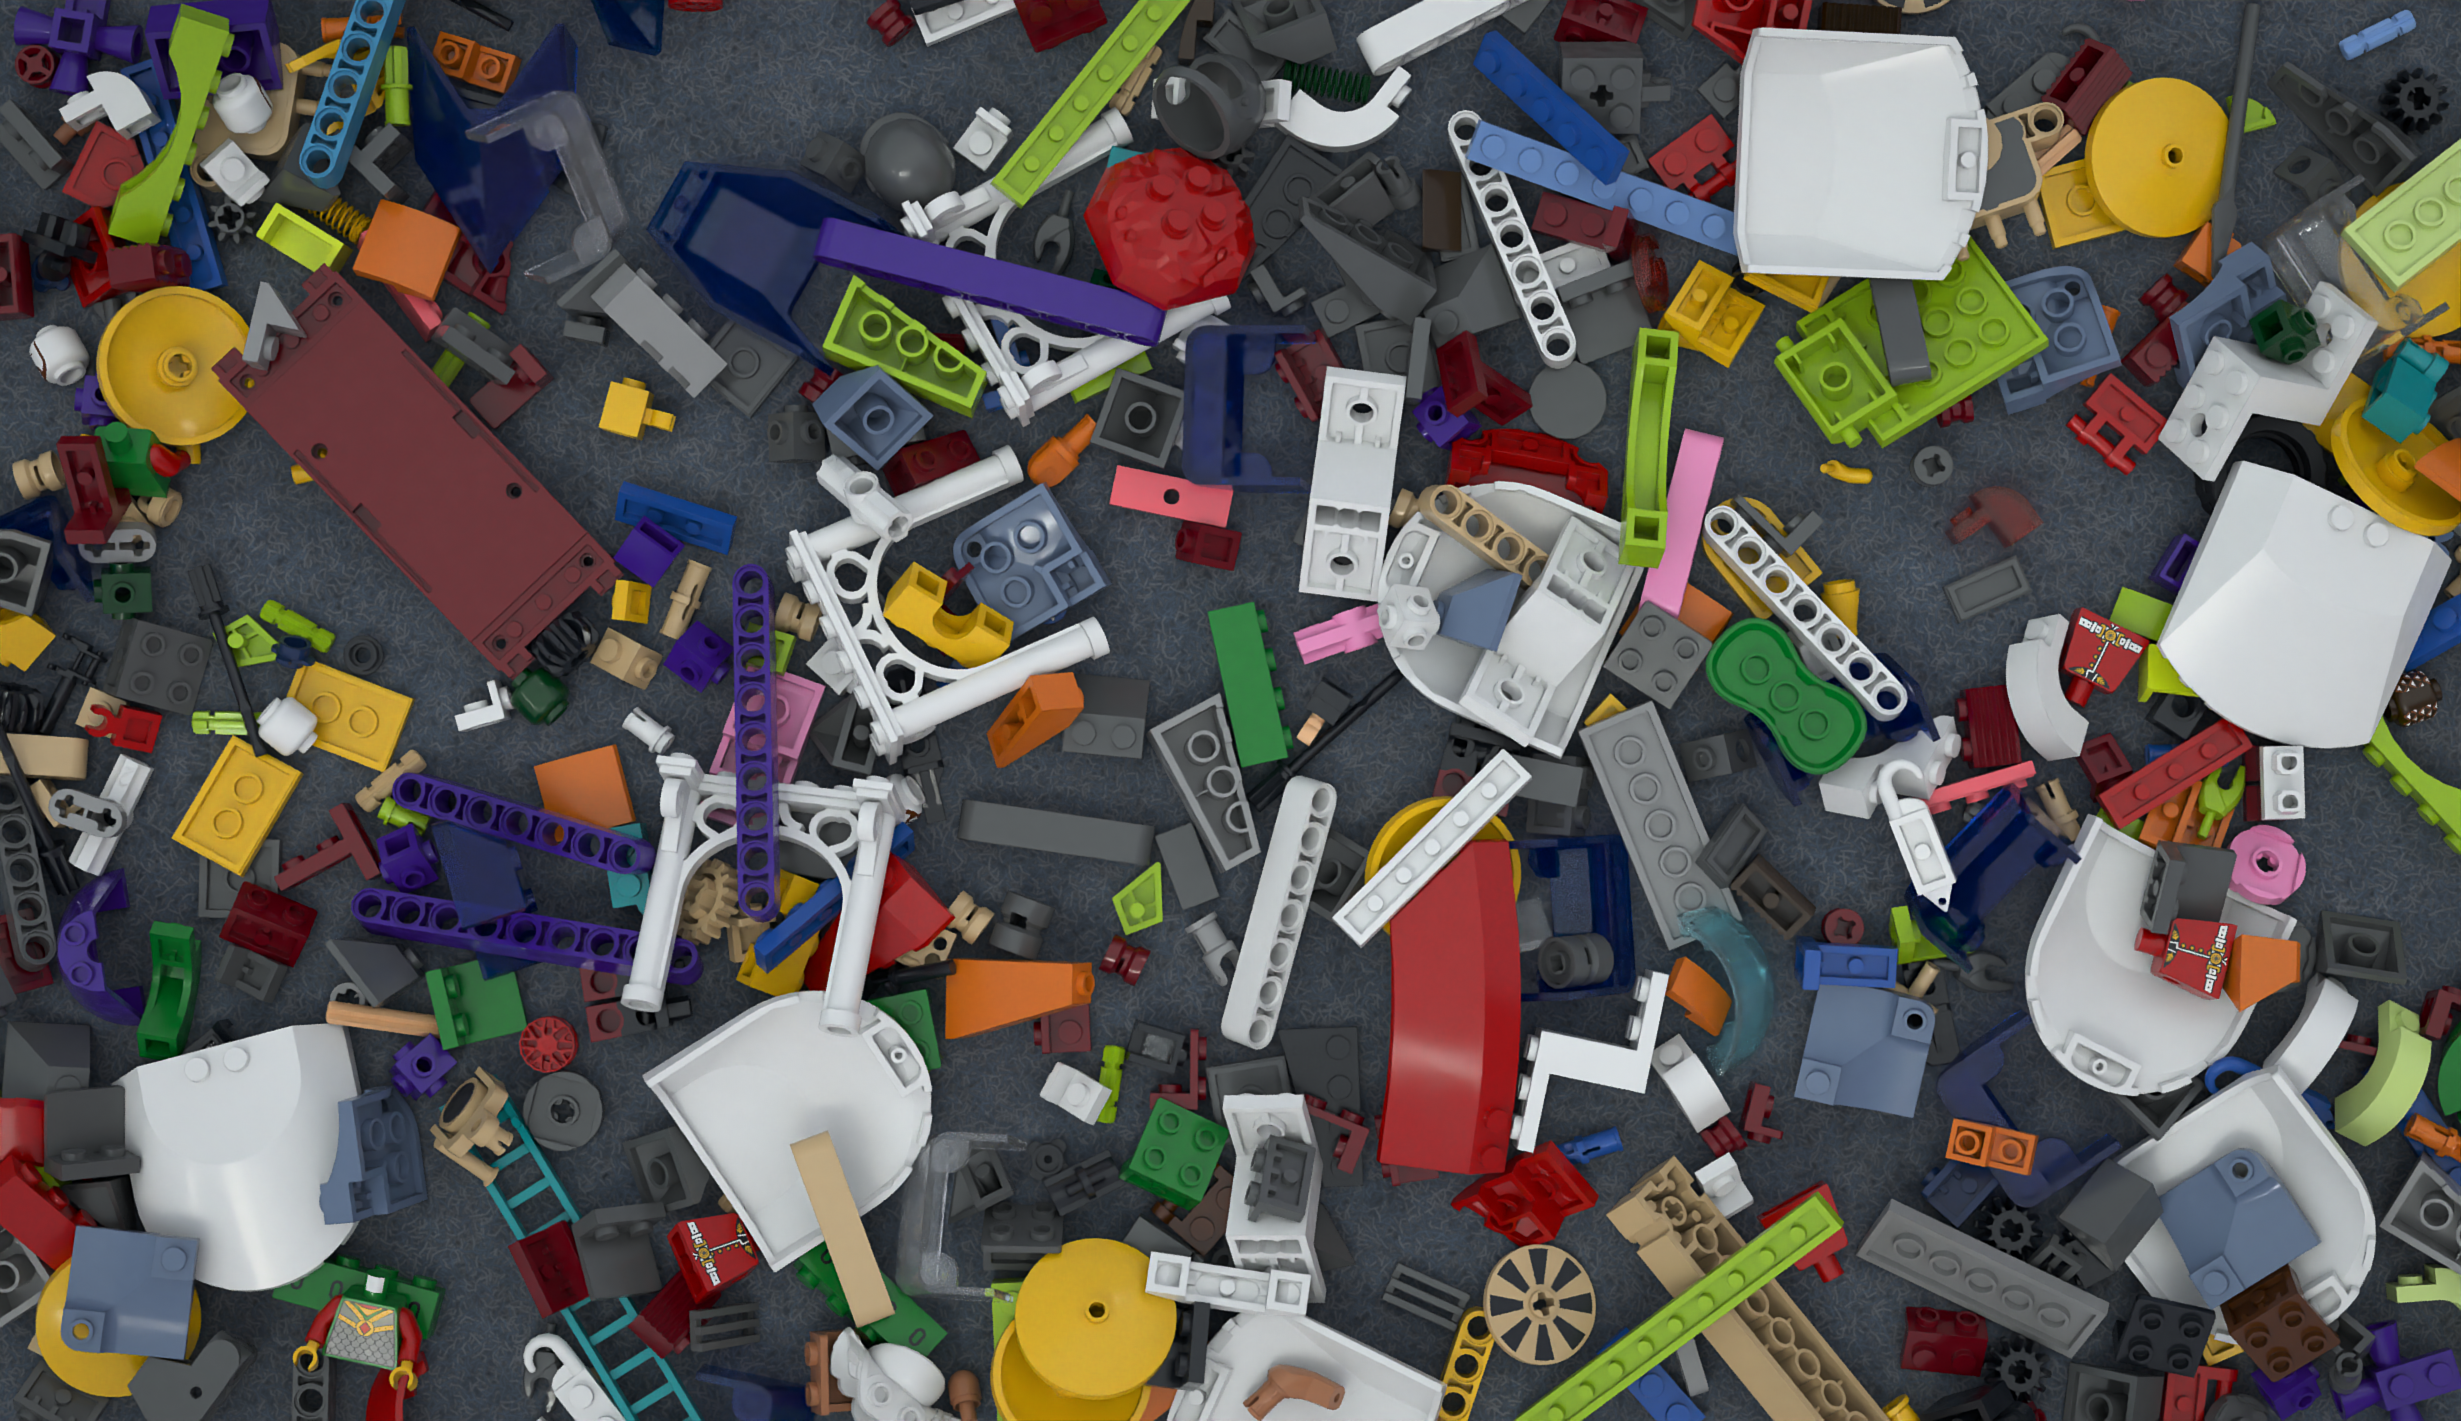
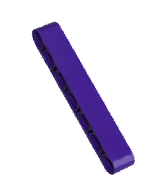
M405 773L400 775L393 784V798L403 808L619 874H643L648 872L655 863L656 853L654 847L645 839L438 776ZM418 782L421 786V795L416 800L413 788ZM452 793L455 794L457 799L453 811H451L448 805V799ZM489 803L492 808V817L487 822L484 818V808ZM523 814L528 819V827L524 833L519 827V820ZM559 825L564 830V838L560 844L555 839V830ZM594 836H597L600 841V849L596 855L593 854L590 847ZM631 846L637 854L636 861L632 866L629 865L626 858L627 851Z

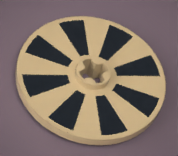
M1534 1244L1509 1252L1494 1266L1484 1289L1483 1311L1492 1337L1508 1355L1518 1361L1531 1365H1549L1568 1359L1584 1345L1594 1325L1596 1299L1589 1276L1575 1258L1557 1247ZM1538 1299H1545L1546 1307L1541 1310H1534L1533 1302L1538 1301Z

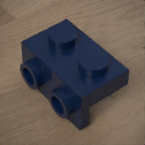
M1951 1159L1942 1170L1936 1166L1927 1174L1921 1182V1185L1925 1188L1920 1194L1923 1199L1953 1226L1959 1229L2011 1172Z

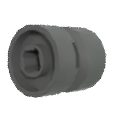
M1008 890L1000 910L1004 919L995 923L988 943L1014 954L1037 960L1044 941L1040 932L1049 928L1056 908ZM1022 916L1027 917L1026 928L1018 925Z
M1598 933L1549 938L1541 946L1538 955V969L1541 977L1547 985L1555 989L1601 984L1609 978L1614 965V956L1610 943L1604 936Z

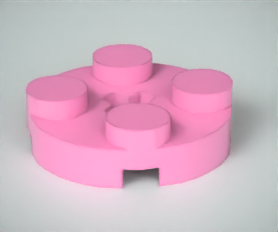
M2269 825L2253 826L2250 830L2239 833L2226 848L2233 849L2237 854L2229 889L2258 904L2279 905L2301 886L2306 873L2304 856L2302 853L2298 854L2297 849L2292 845L2295 841L2283 830ZM2265 857L2268 859L2267 865L2272 867L2273 871H2262L2256 862Z

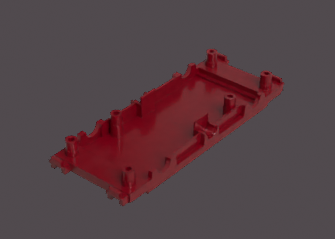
M324 263L301 284L310 295L292 311L307 338L277 332L276 337L279 338V349L275 360H270L268 371L249 366L242 360L243 354L235 346L211 369L220 378L218 381L468 641L499 672L502 670L509 678L514 680L536 659L526 647L545 630V627H548L590 586L602 597L616 584V580H620L624 574L615 565L616 561L422 361L337 271L333 272ZM342 298V304L336 306V300ZM250 380H254V386L252 388H248V382ZM326 449V450H327V455H326V457H325V458H321V456H320L321 451ZM519 488L521 490L520 496L514 497L513 491ZM588 557L593 559L591 566L585 565V560ZM504 639L506 646L501 649L498 646V642Z

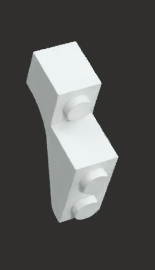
M1938 716L1887 750L1869 757L1850 758L1838 769L1823 774L1819 781L1825 811L1870 819L1876 806L1882 803L1877 788L1879 771L1886 763L1894 759L1913 761L1920 767L1924 775L1919 780L1909 770H1898L1892 777V784L1896 794L1929 800L1937 785L1943 783L1946 769L1952 758H1956L1960 752L1961 736L1957 734L1954 717Z

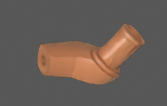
M1279 1364L1268 1370V1380L1246 1399L1243 1404L1258 1421L1263 1420L1284 1398L1302 1399L1329 1410H1336L1342 1403L1345 1388L1319 1373L1295 1366Z

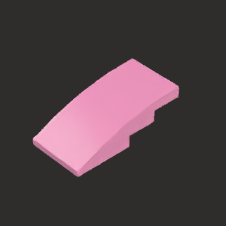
M748 666L746 671L755 672L759 669ZM785 672L784 676L776 674L778 780L780 783L792 784L826 686ZM763 695L751 697L747 702V710L754 712L761 709L765 703V697ZM733 703L723 729V737L711 765L710 775H717L721 771L736 774L735 703ZM756 734L752 736L747 743V749L750 751L761 749L766 741L765 735ZM758 773L753 775L750 779L756 780V777L766 775ZM717 808L707 817L731 827L737 822L736 811L732 809ZM757 813L753 815L749 820V825H753L752 818H758L766 814Z

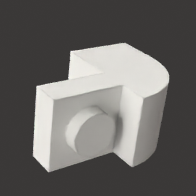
M108 71L88 75L87 78L94 90L90 93L83 91L73 95L68 99V104L59 109L65 122L77 132L108 115L116 132L126 140L162 121L150 98L141 88L126 76Z
M1677 1034L1653 1050L1651 1065L1666 1084L1677 1105L1697 1133L1731 1112L1715 1082L1680 1034Z

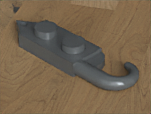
M2074 23L2062 29V35L2064 36L2071 33H2080L2086 39L2091 38L2101 43L2096 30L2087 24ZM2050 52L2045 54L1984 107L1986 118L1990 120L2038 103H2043L2041 96L2046 95V90L2050 89L2051 84L2056 82V77L2061 76L2060 71L2065 70V65L2069 64L2070 60L2060 53Z

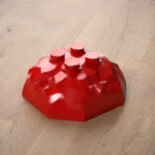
M1181 147L1165 150L1155 148L1152 152L1138 154L1106 168L1083 215L1113 285L1163 311L1234 294L1257 248L1250 209L1245 201L1242 200L1240 190L1229 172L1214 164L1210 159L1198 158Z

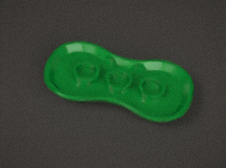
M1746 618L1729 627L1710 649L1706 659V673L1713 689L1724 700L1759 717L1771 730L1785 758L1796 768L1815 775L1827 774L1845 764L1861 746L1867 732V719L1860 703L1846 690L1828 683L1813 674L1800 659L1787 633L1775 623L1762 618Z

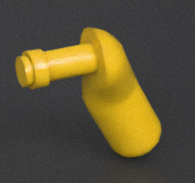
M1830 460L1820 466L1822 473H1827L1833 478L1851 484H1868L1873 477L1872 471L1868 468H1850L1837 460Z

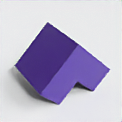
M644 515L633 528L613 559L654 588L685 546Z
M2185 533L2173 537L2148 579L2177 596L2200 542Z

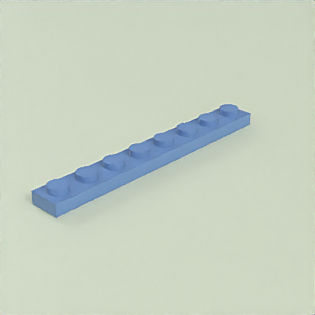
M1478 120L1465 158L1613 211L1614 206L1629 209L1634 219L1738 256L1733 235L1734 211L1624 171L1620 172L1616 182L1605 186L1568 151L1483 120Z

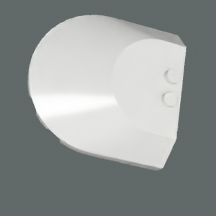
M1495 481L1489 484L1466 485L1458 488L1549 556L1564 524L1572 515L1619 546L1621 522L1534 486L1516 482ZM1444 494L1435 501L1436 509L1439 513H1443L1448 506V500ZM1417 512L1401 529L1387 553L1379 580L1378 607L1393 584L1429 588L1432 600L1434 601L1438 599L1439 593L1487 568H1494L1426 519L1421 512ZM1473 515L1468 518L1466 523L1467 532L1471 536H1474L1479 529L1478 520ZM1504 538L1499 542L1497 550L1502 559H1505L1510 552V545ZM1536 561L1529 568V576L1533 582L1541 574V568ZM1585 562V564H1586L1591 570L1594 571V567H1593L1591 564H1589L1588 562ZM1634 567L1605 634L1556 687L1533 739L1528 743V746L1561 760L1645 567ZM1520 587L1518 588L1513 605L1526 592ZM1381 628L1386 646L1395 664L1411 685L1422 695L1450 712L1505 735L1458 703L1484 649L1470 647L1436 634L1432 636L1424 650L1390 647ZM1501 690L1505 697L1512 700V696L1508 692Z
M2088 814L2030 940L2025 966V989L2030 1015L2037 1033L2051 1055L2066 1070L2087 1084L2104 1091L2128 1096L2173 1091L2192 1083L2191 1078L2228 1054L2244 1030L2257 1003L2239 1012L2223 988L2219 999L2206 1000L2150 973L2154 956L2135 951L2134 945L2139 929L2141 927L2149 929L2140 914V909L2156 850L2103 822V819ZM2228 888L2219 923L2238 925L2235 939L2244 934L2288 940L2297 923V919L2264 904L2252 902L2241 896L2238 892Z
M826 991L793 992L776 996L753 1006L642 1075L648 1087L661 1100L736 1210L773 1272L779 1271L824 1241L790 1144L828 1130L860 1217L886 1200L902 1185L913 1170L912 1164L917 1158L921 1147L926 1145L933 1115L931 1114L932 1085L924 1059L908 1033L891 1016L864 1000H861L858 1015L861 1016L862 1020L859 1035L856 1037L835 1036L825 1033L818 1028Z
M329 1023L289 1026L138 1066L111 1084L112 1086L120 1085L125 1088V1149L140 1157V1173L130 1174V1179L142 1224L146 1232L200 1238L195 1271L196 1280L231 1291L252 1292L279 1288L294 1283L325 1264L323 1261L340 1244L344 1246L356 1229L359 1221L325 1225L324 1214L319 1205L320 1185L328 1182L337 1153L339 1137L338 1102L362 1094L348 1026Z
M2279 1064L2244 1074L2180 1115L2161 1140L2156 1141L2149 1135L2112 1160L2153 1183L2156 1193L2160 1197L2236 1149L2249 1148L2262 1155L2279 1176L2322 1241L2288 1264L2296 1272L2305 1298L2328 1324L2337 1319L2356 1299L2368 1271L2371 1270L2376 1243V1224L2373 1205L2364 1181L2351 1160ZM2237 1163L2235 1167L2236 1173L2241 1177H2246L2248 1175L2247 1166L2243 1163ZM2159 1217L2126 1258L2125 1263L2152 1297L2210 1309L2188 1276L2190 1273ZM2220 1305L2212 1309L2215 1311L2216 1319L2210 1334L2215 1335V1340L2237 1344L2229 1335Z

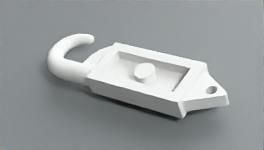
M1894 759L1886 763L1879 771L1877 788L1918 896L1923 894L1940 909L1947 912L1952 884L1956 883L1957 878L1929 807L1923 800L1918 798L1898 799L1892 784V777L1898 770H1909L1919 780L1924 775L1920 767L1913 761ZM1945 898L1946 902L1940 903L1939 899Z
M545 1333L539 1334L529 1341L525 1347L523 1358L524 1364L530 1373H534L536 1370L533 1356L535 1351L541 1347L551 1348L564 1364L556 1372L552 1388L556 1397L575 1421H626L611 1395L564 1339L555 1334Z

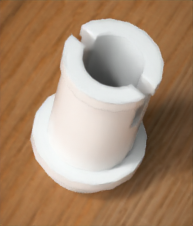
M639 707L633 709V713L631 712L622 725L624 729L630 731L649 746L648 751L651 753L658 752L662 755L675 739V735L671 733L669 726H661L641 711Z

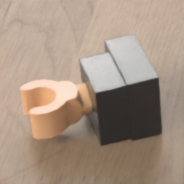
M1323 677L1313 692V696L1305 706L1312 714L1296 738L1310 746L1325 721L1334 726L1341 713L1345 711L1352 700L1353 695Z

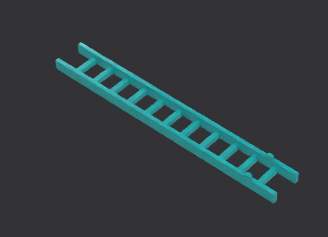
M492 1074L495 1078L500 1080L497 1074ZM508 1094V1098L503 1105L504 1110L498 1113L497 1118L500 1124L511 1119L512 1125L517 1129L524 1144L489 1166L492 1168L499 1167V1171L523 1156L531 1153L545 1177L507 1200L495 1179L486 1188L517 1240H521L561 1220H566V1222L571 1220L574 1224L583 1216ZM445 1104L439 1108V1110H440L441 1112H442V1110H443ZM473 1145L469 1152L484 1162L477 1148ZM551 1186L565 1212L528 1234L513 1209ZM590 1297L561 1311L626 1421H640L636 1414L673 1391L689 1415L683 1421H705L667 1356L661 1359L648 1347L610 1371L597 1350V1344L628 1326L640 1313L631 1297L618 1298L627 1314L592 1336L588 1335L575 1313L576 1310L591 1302ZM654 1357L668 1383L633 1405H630L616 1380Z

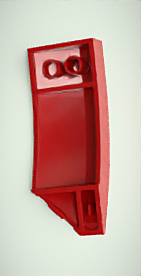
M1506 839L1470 840L1459 851L1460 855L1444 870L1441 869L1404 908L1390 919V1047L1386 1091L1376 1157L1379 1163L1467 1175L1505 1172L1519 1063L1521 1022L1519 929L1509 841Z

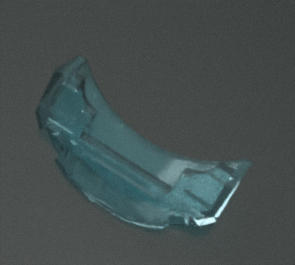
M1717 906L1678 914L1677 920L1683 938H1695L1701 942L1705 951L1712 950L1724 967L1732 987L1735 1002V1021L1723 1023L1720 1031L1721 1038L1717 1044L1706 1047L1709 1065L1719 1077L1750 1060L1759 1048L1769 1027L1773 1012L1774 985L1770 976L1769 962L1757 939L1740 921Z

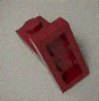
M1544 191L1531 227L1534 233L1608 253L1612 260L1621 263L1629 260L1632 244L1639 229L1629 209L1614 206L1613 211Z
M1463 331L1436 349L1447 411L1454 416L1459 417L1474 407L1501 426H1504L1533 407L1529 393L1481 361L1476 336L1469 331Z
M61 436L56 446L74 510V515L64 529L67 544H106L132 502L129 488L113 487L101 436Z
M341 803L329 810L344 839L339 840L337 835L316 846L318 853L307 859H304L303 855H299L282 864L281 867L284 872L274 876L281 891H289L351 856L356 860L366 881L375 880L382 876L378 865L381 859L351 803Z

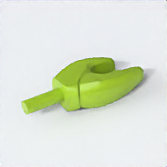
M2240 765L2229 785V789L2226 790L2220 788L2217 783L2222 770L2221 767L2203 779L2198 794L2199 812L2204 814L2205 817L2197 833L2198 838L2206 840L2214 819L2221 820L2240 802L2246 781L2245 766Z

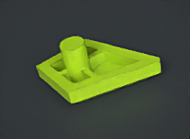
M247 614L225 626L228 644L232 647L238 667L276 661V653L271 651V647L279 642L250 615Z
M1160 862L1153 864L1112 898L1125 935L1163 922Z

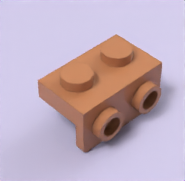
M844 1329L810 1331V1342L805 1344V1362L811 1369V1382H807L805 1387L806 1403L808 1406H811V1412L820 1416L829 1415V1412L851 1411L853 1398L847 1397L840 1392L837 1378L829 1372L830 1355L833 1345Z

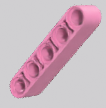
M1685 428L1667 496L1666 549L1658 569H1648L1638 611L1645 601H1650L1678 619L1723 447V437Z

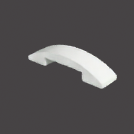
M1151 1251L1145 1293L1187 1304H1192L1194 1301L1210 1303V1308L1273 1316H1306L1311 1275L1271 1269L1270 1273L1211 1265L1191 1262V1257Z

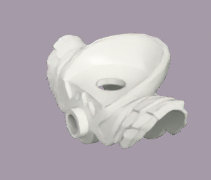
M851 1327L845 1328L838 1336L830 1355L829 1372L837 1378L840 1392L847 1397L853 1398L851 1413L854 1421H961L960 1418L954 1417L951 1413L930 1407L945 1390V1378L931 1360L913 1349L892 1343H880L867 1350Z

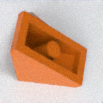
M2241 934L2234 940L2222 988L2239 1012L2290 983L2300 982L2301 944L2299 942Z

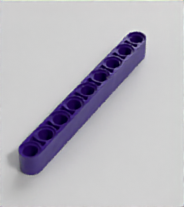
M823 218L812 257L814 260L828 266L1149 347L1158 346L1168 311H1163L1124 291L835 218Z
M747 564L737 569L732 582L738 902L743 912L749 918L756 922L764 923L776 917L781 905L775 592L773 582L765 570L756 564ZM758 578L763 580L761 589L756 593L749 594L744 592L746 583L751 579ZM754 617L763 618L764 622L760 630L754 633L745 631L748 620ZM754 656L764 657V665L761 669L755 672L746 671V663L750 658ZM755 695H763L765 697V703L761 709L754 712L747 710V702L751 697ZM756 734L765 735L766 741L761 749L757 751L747 749V743L752 736ZM758 773L766 775L767 779L764 787L756 791L748 789V781L753 775ZM757 813L767 814V823L762 829L756 831L749 829V820L753 815ZM760 852L766 853L768 855L766 866L761 870H751L749 863L752 856ZM760 892L767 893L769 896L767 906L759 911L751 910L750 901L752 897Z
M366 888L359 891L351 902L353 915L360 925L371 934L624 976L631 975L640 933L639 931L376 888ZM381 905V910L376 916L365 917L370 907ZM413 911L420 912L415 922L410 924L404 923V919L409 913ZM459 918L454 928L450 930L442 929L444 922L448 919ZM497 924V929L492 935L480 936L485 926ZM528 930L536 931V935L531 941L527 943L519 942L524 932ZM575 937L574 943L569 948H558V944L563 938ZM676 938L667 983L690 985L701 977L704 971V964L695 945L691 941ZM602 944H614L609 954L602 956L596 954ZM679 957H692L687 967H674V963Z

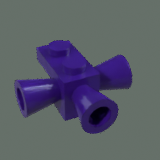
M66 0L65 9L55 7L53 17L21 6L14 22V41L17 46L49 44L48 47L62 55L49 91L72 97L79 92H89V80L87 78L88 60L101 61L102 52L132 64L138 63L143 49L144 37L142 26H106L111 0Z
M2384 1320L2364 1326L2376 1336L2369 1351L2374 1363L2363 1367L2366 1378L2361 1380L2358 1389L2351 1394L2345 1395L2335 1392L2330 1387L2335 1407L2344 1421L2374 1404L2386 1411H2390L2391 1421H2424L2415 1403L2461 1389V1377L2453 1351L2448 1347L2410 1359L2400 1355L2397 1321Z

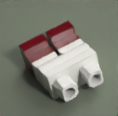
M2253 745L2254 747L2242 754V765L2246 769V781H2260V786H2245L2243 821H2285L2305 818L2303 746Z

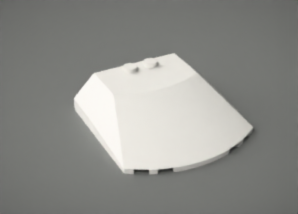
M1781 28L1753 29L1740 72L1733 235L1742 273L1913 280L1945 279L1951 271V266L1960 250L1966 247L1970 235H1968L1975 214L1979 212L1982 204L1988 166V133L1985 110L1981 109L1979 95L1975 86L1978 85L1975 73L1970 71L1962 54L1964 50L1956 37Z
M2237 461L2231 467L2157 642V647L2163 658H2168L2179 674L2178 679L2204 700V704L2209 709L2245 731L2283 744L2309 748H2343L2367 744L2370 742L2397 686L2452 560L2436 542L2422 535L2397 527L2380 515L2294 474L2247 461Z
M1238 1313L1235 1317L1230 1318L1207 1344L1204 1384L1194 1391L1177 1390L1167 1421H1258L1250 1414L1243 1402L1268 1380V1370L1279 1364L1295 1366L1319 1373L1345 1388L1344 1398L1340 1407L1336 1410H1329L1302 1399L1284 1398L1261 1421H1437L1447 1384L1308 1316Z

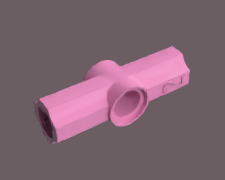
M1378 603L1369 607L1362 605L1332 616V620L1320 624L1317 623L1294 632L1295 641L1304 665L1343 651L1347 654L1378 643V639L1383 638L1377 613Z

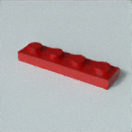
M2222 717L2101 792L2095 798L2114 828L2120 830L2254 746L2242 728Z

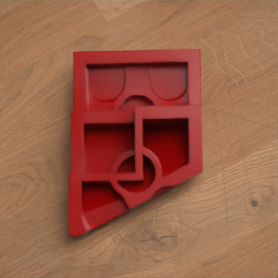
M1550 1140L1534 1147L1533 1153L1525 1151L1506 1161L1505 1172L1483 1175L1453 1198L1451 1206L1459 1212L1464 1206L1485 1218V1227L1505 1235L1510 1241L1523 1247L1542 1244L1555 1239L1564 1218L1594 1207L1599 1195Z

